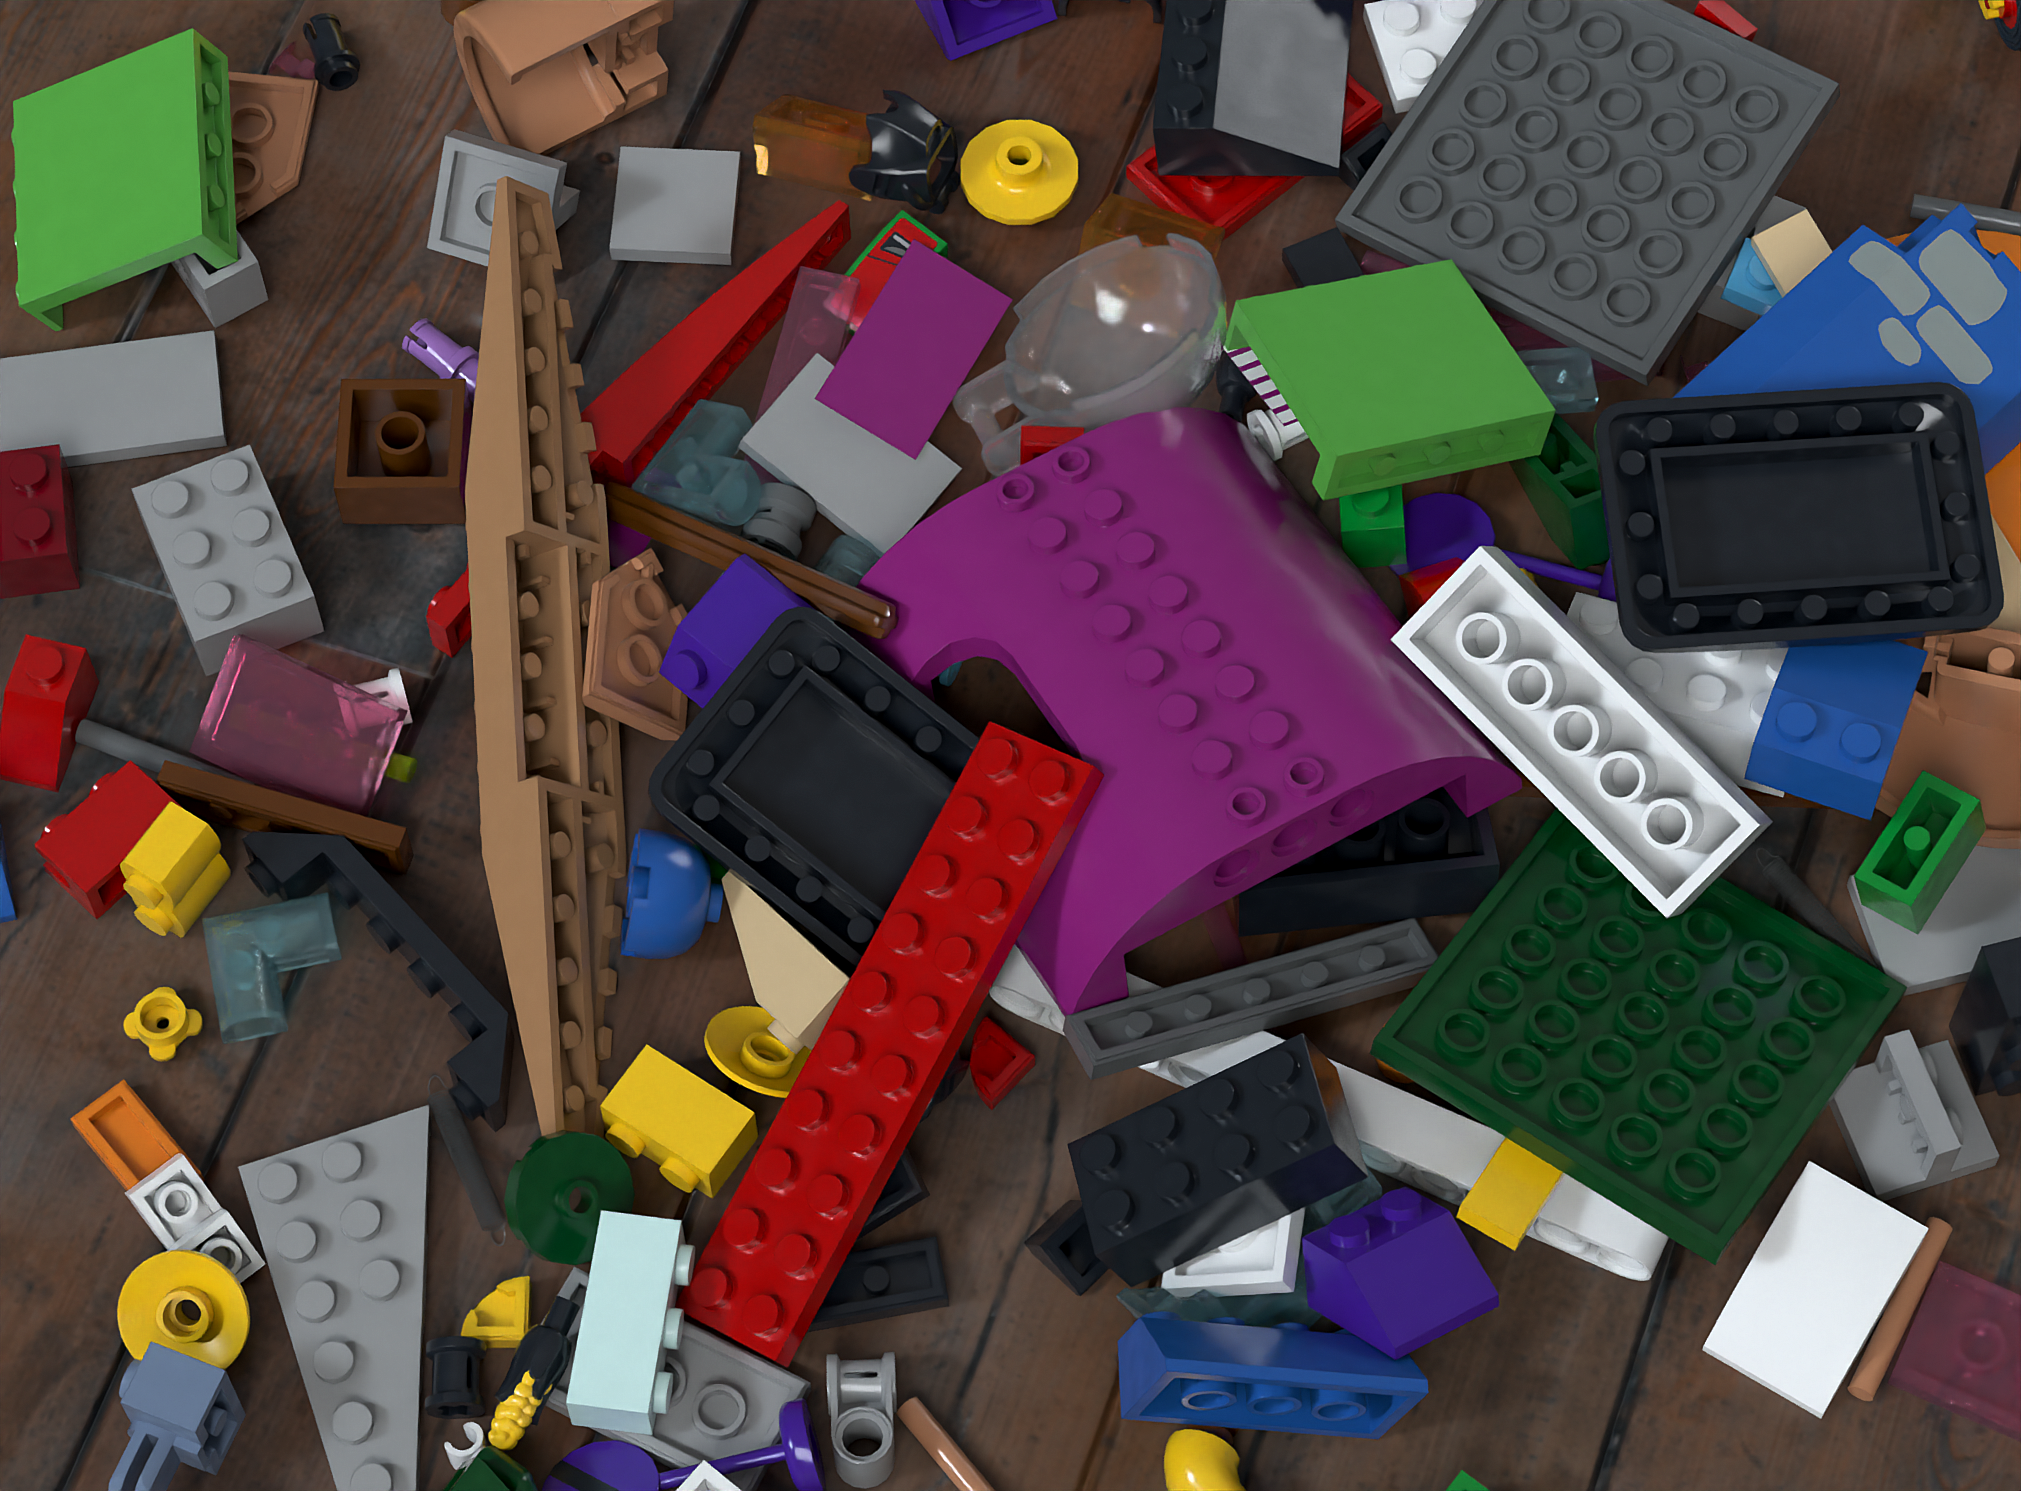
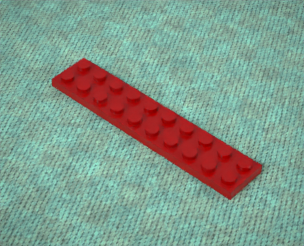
M989 721L693 1270L690 1285L684 1286L677 1299L675 1308L684 1309V1313L788 1368L1099 787L1104 774L1095 766Z

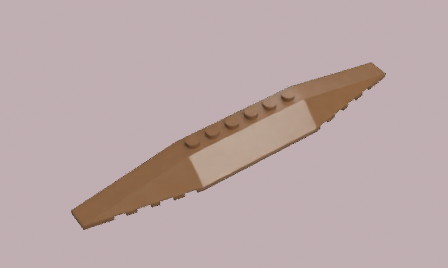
M504 176L497 179L465 484L469 568L468 588L471 609V649L473 653L474 710L476 714L482 857L541 1135L544 1136L561 1130H570L598 1135L604 1139L605 1127L600 1105L607 1097L608 1089L598 1084L600 1061L611 1056L613 1030L603 1026L606 996L616 994L617 972L608 968L611 938L621 935L623 911L622 908L614 904L615 881L617 878L626 875L627 859L619 721L585 706L582 695L592 584L610 573L606 497L603 484H593L588 453L597 450L592 423H581L575 389L585 385L581 364H570L564 331L573 328L569 300H558L553 273L563 268L549 194L511 177Z

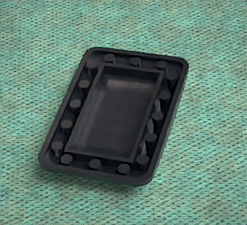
M1928 382L1621 401L1611 404L1603 410L1594 425L1593 439L1619 624L1624 637L1632 646L1643 652L1685 653L1776 649L1958 634L1987 628L1999 617L2004 607V591L1975 413L1970 398L1962 389L1950 383Z
M798 606L785 610L774 620L658 763L649 779L648 795L652 806L663 818L736 878L750 887L777 911L855 971L980 739L822 613L809 607Z

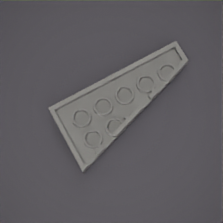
M429 1105L238 1167L337 1491H419L421 1435L419 1432L420 1400L423 1391L422 1342L425 1331L428 1234L426 1231L427 1198L430 1187L429 1139L432 1128V1113Z

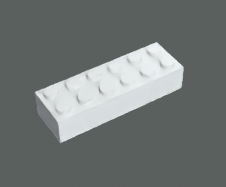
M1480 546L1391 638L1406 656L1666 918L1682 914L1773 822L1498 547Z

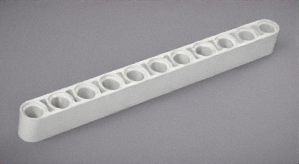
M1014 944L989 990L992 998L1007 1010L1065 1035L1062 1031L1065 1016ZM1126 972L1129 991L1128 998L1163 988ZM1259 1031L1138 1067L1187 1088L1286 1040L1268 1032ZM1328 1059L1337 1068L1365 1166L1460 1206L1506 1137L1489 1127ZM1565 1174L1526 1234L1531 1238L1600 1268L1635 1281H1648L1651 1278L1669 1238Z

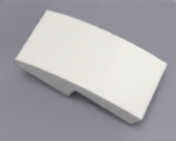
M176 1154L125 1192V1195L167 1251L185 1249L209 1255L225 1265L238 1279L239 1283L266 1264L229 1212L219 1205L184 1155Z

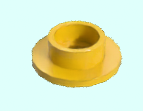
M1006 120L986 127L968 143L961 158V187L969 203L986 218L1006 225H1032L1054 217L1070 203L1078 186V158L1070 142L1053 127L1033 120Z

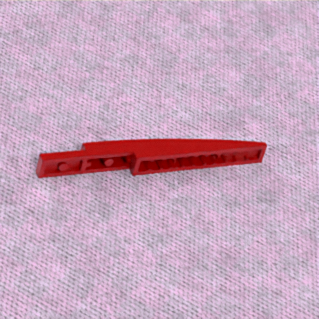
M841 200L836 201L762 255L663 336L580 413L581 423H592L597 450L588 453L593 484L604 485L607 481H615L632 488L851 239L849 205ZM468 564L467 570L452 586H444L435 594L429 604L426 615L432 645L451 658L472 636Z

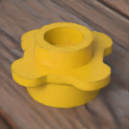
M159 987L138 1002L134 1012L126 1016L123 1026L129 1038L140 1039L149 1047L150 1056L154 1060L162 1062L168 1061L176 1055V1047L188 1036H195L202 1030L203 1019L199 1011L185 1008L184 1003L177 996L174 989ZM160 1020H168V1027L164 1029L157 1027Z

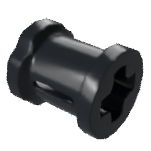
M447 1336L433 1339L426 1344V1357L433 1361L432 1395L425 1399V1410L428 1412V1415L442 1419H469L485 1413V1400L479 1395L480 1361L486 1358L487 1344L483 1340L466 1336Z

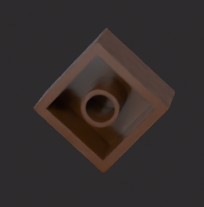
M341 379L333 488L343 524H466L465 484L473 416L466 379Z

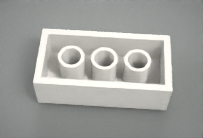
M1576 592L1567 617L1736 785L1779 797L1784 796L1785 792L1746 780L1744 777L1753 742L1789 648L1685 653L1643 652L1632 646L1624 637L1619 624L1617 602Z

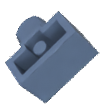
M152 1341L150 1342L142 1360L134 1359L128 1366L121 1381L119 1396L122 1400L120 1403L131 1422L127 1430V1434L131 1439L110 1479L108 1491H166L180 1462L217 1475L246 1416L225 1370Z

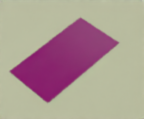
M913 239L814 399L916 460L1013 299Z

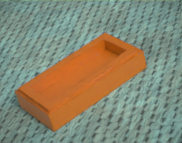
M124 1079L70 1118L74 1128L126 1191L178 1153L185 1156L201 1180L205 1182L201 1171Z

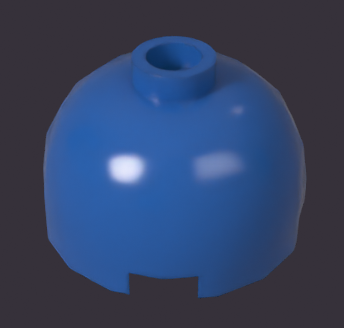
M639 828L638 834H635L626 880L628 894L626 917H622L620 955L645 959H668L686 953L699 942L706 921L718 923L722 907L723 884L711 883L710 862L700 847L682 836L664 831Z

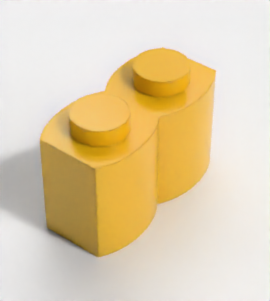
M169 802L121 862L120 868L127 880L123 887L138 907L134 911L137 919L147 928L161 936H165L171 931L182 938L230 878L231 871L219 853L221 842L210 825L173 802Z

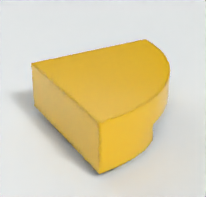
M530 1276L512 1278L497 1285V1289L485 1296L467 1314L461 1336L483 1340L487 1344V1348H517L524 1334L531 1328L532 1283Z

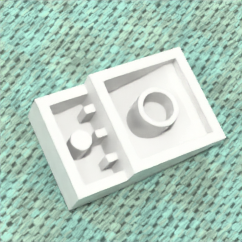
M1809 1161L1747 1266L1702 1350L1815 1416L1822 1418L1882 1316L1894 1291L1919 1251L1929 1228Z

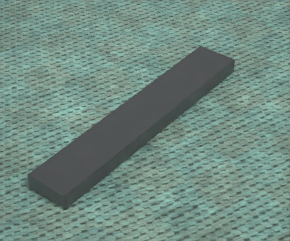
M1410 918L1065 1016L1062 1031L1090 1080L1415 987L1439 955L1416 918Z

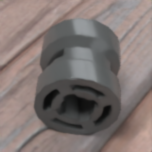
M773 482L762 484L753 501V510L756 515L744 524L739 536L797 561L802 549V542L799 538L800 533L807 531L811 527L817 512V506L808 495L792 486Z

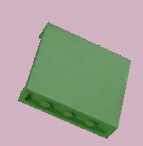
M191 28L13 101L14 128L12 129L11 138L15 152L13 192L16 198L17 229L14 233L18 260L16 295L19 306L27 313L33 315L54 331H59L63 329L62 304L193 253L198 254L217 269L238 261L228 56L196 30Z
M1452 259L1236 300L1224 341L1227 351L1251 347L1319 452L1320 458L1312 484L1323 501L1540 455L1556 411Z

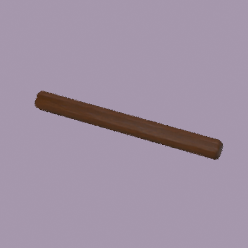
M615 481L608 482L604 487L607 518L724 571L729 568L737 557L746 554L816 611L874 638L885 639L888 637L891 629L897 627L899 618L895 615L896 607L892 603Z

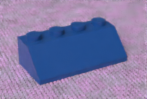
M1160 1311L1139 1317L1118 1340L1121 1419L1379 1439L1429 1393L1427 1378L1409 1354L1395 1360L1346 1329L1335 1333L1311 1332L1307 1325L1301 1323H1281L1271 1328L1246 1326L1244 1320L1235 1317H1220L1207 1322L1182 1321L1180 1315L1176 1313Z

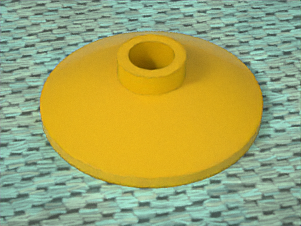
M739 1006L728 1008L716 1014L710 1020L704 1036L705 1048L713 1063L729 1078L748 1089L769 1096L786 1098L811 1050L804 1046L796 1055L767 1029L775 1018L762 1007Z
M177 1249L161 1252L148 1258L130 1274L119 1296L117 1320L123 1342L134 1359L142 1360L152 1341L225 1370L236 1360L246 1343L250 1328V1310L241 1284L225 1265L204 1253ZM183 1300H192L197 1304L201 1311L199 1320H191L184 1315L182 1311Z

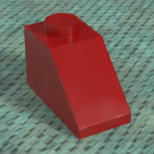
M25 635L4 690L0 727L1 780L59 792L77 744L75 741L77 728L80 722L87 717L99 685V680L86 648Z

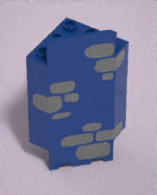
M1962 203L1943 220L1931 215L1898 246H1895L1865 225H1862L1673 398L1928 382L1950 383L1962 389L1972 403L1984 474H1986L2021 442V272L2003 251L1994 255L1983 248L1974 226L1978 222Z

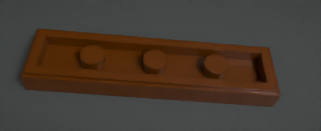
M167 760L164 761L157 777L158 785L183 809L204 820L250 833L256 831L342 835L346 837L372 867L398 875L407 874L414 856L407 828Z

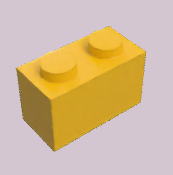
M647 1044L600 1105L605 1131H607L605 1135L613 1146L632 1158H638L640 1154H643L660 1165L659 1170L661 1174L677 1188L691 1193L696 1188L712 1199L758 1138L755 1112Z

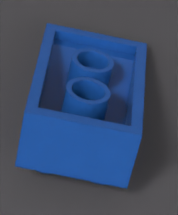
M1893 640L1789 648L1753 742L1744 779L1871 820L1928 652Z

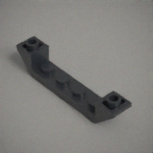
M252 831L242 840L250 860V864L245 867V871L264 896L269 898L276 893L292 910L326 883L336 899L346 909L350 910L357 905L370 919L366 923V927L384 951L391 954L397 949L411 964L406 968L408 974L427 997L432 998L438 993L452 1008L448 1012V1016L456 1029L470 1044L447 1061L453 1087L448 1090L449 1095L462 1113L471 1121L481 1116L494 1132L502 1128L506 1124L515 1038L509 1014L345 836Z

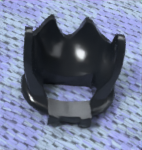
M882 89L884 99L892 103L887 108L886 113H874L866 116V127L872 140V157L870 162L866 164L854 165L849 172V180L855 188L869 195L882 199L906 201L918 210H929L933 214H942L949 204V194L955 192L961 183V177L955 171L958 159V146L954 127L934 115L906 93ZM935 158H937L941 163V169L931 185L929 171Z

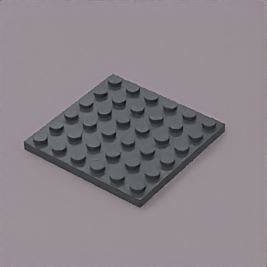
M1484 0L1338 213L1335 222L1340 232L1410 267L1452 259L1481 303L1649 386L1745 238L1840 97L1839 83L1663 0Z

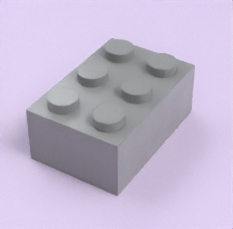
M250 445L132 488L144 527L206 676L324 632L315 596Z

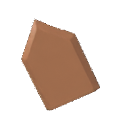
M228 72L236 225L298 186L319 90L318 80Z
M649 548L592 584L582 698L585 706L657 739L677 741L686 730L688 696L663 677L659 670L680 622L687 616V612L682 603L674 605L658 575L663 571V568L652 548Z

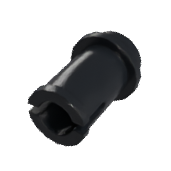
M330 13L312 16L310 21L316 34H314L311 24L306 22L303 25L302 31L316 61L313 68L316 80L331 91H341L351 87L358 79L360 62L357 55L348 50L338 17Z

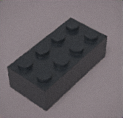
M1304 1033L1067 1144L1094 1253L1131 1288L1369 1178L1337 1068Z

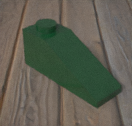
M1555 411L1541 454L1508 462L1551 540L1577 569L1582 570L1589 566L1604 564L1610 558L1596 454Z

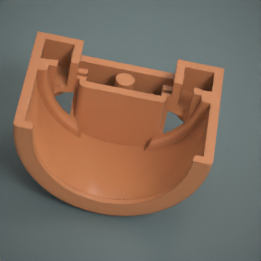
M482 0L460 11L454 19L453 27L458 56L472 95L493 140L545 156L666 95L669 70L657 52L658 27L673 20L674 0ZM585 43L589 45L598 60V63L594 66L591 65L583 44Z
M1987 627L1974 632L1893 640L1927 651L1928 654L1922 672H1932L1928 698L1915 690L1875 808L1893 817L1924 770L1980 800L1986 830L1976 844L1977 846L2021 849V634Z

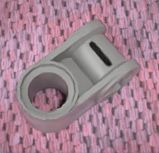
M895 1351L884 1352L881 1359L840 1360L837 1354H827L828 1413L831 1416V1437L836 1471L844 1482L853 1487L866 1489L878 1486L887 1480L893 1471L895 1463L894 1413H897ZM862 1438L872 1439L880 1444L878 1451L865 1457L855 1456L848 1452L847 1448L852 1442Z

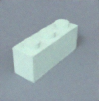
M601 1210L566 1400L572 1425L653 1435L656 1413H668L672 1394L673 1374L664 1372L667 1349H679L684 1323V1309L675 1308L678 1286L690 1285L695 1260V1246L686 1245L681 1220Z

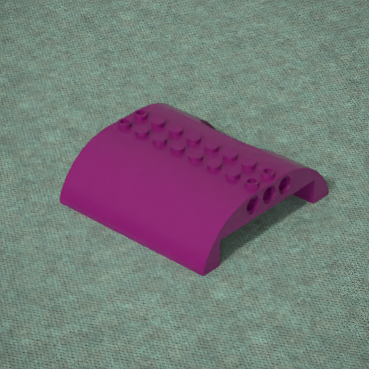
M1171 407L1141 412L1107 423L953 500L916 525L887 550L856 586V588L892 603L896 607L895 615L899 618L896 628L891 629L888 637L877 639L836 620L834 624L934 703L931 680L952 664L976 656L1000 661L1016 675L1073 757L1095 766L1104 774L1099 787L1015 942V945L1064 1016L1129 997L1124 954L1442 786L1466 817L1522 789V779L1496 745L1391 640L1403 626L1256 437L1242 423L1230 416L1204 408Z

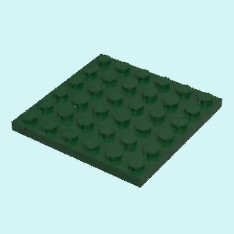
M1556 808L1373 1040L1369 1054L1716 1265L1898 1007L1907 986L1719 876L1682 914L1666 918Z

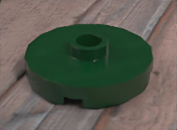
M561 1130L541 1136L528 1146L532 1148L524 1155L522 1161L517 1160L508 1175L504 1204L509 1227L517 1240H521L526 1248L532 1251V1254L542 1260L575 1266L592 1261L601 1210L632 1214L635 1193L630 1168L618 1149L598 1135ZM578 1187L581 1194L580 1203L572 1210L569 1205V1197L571 1192Z

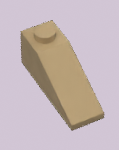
M728 871L721 881L756 1002L775 1018L767 1029L796 1055L804 1046L812 1051L851 978L775 908Z

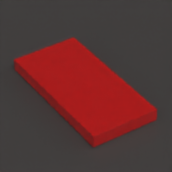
M1348 74L1342 146L1381 118L1383 112V104L1350 74ZM1155 144L1126 166V178L1207 253L1305 177L1159 175Z

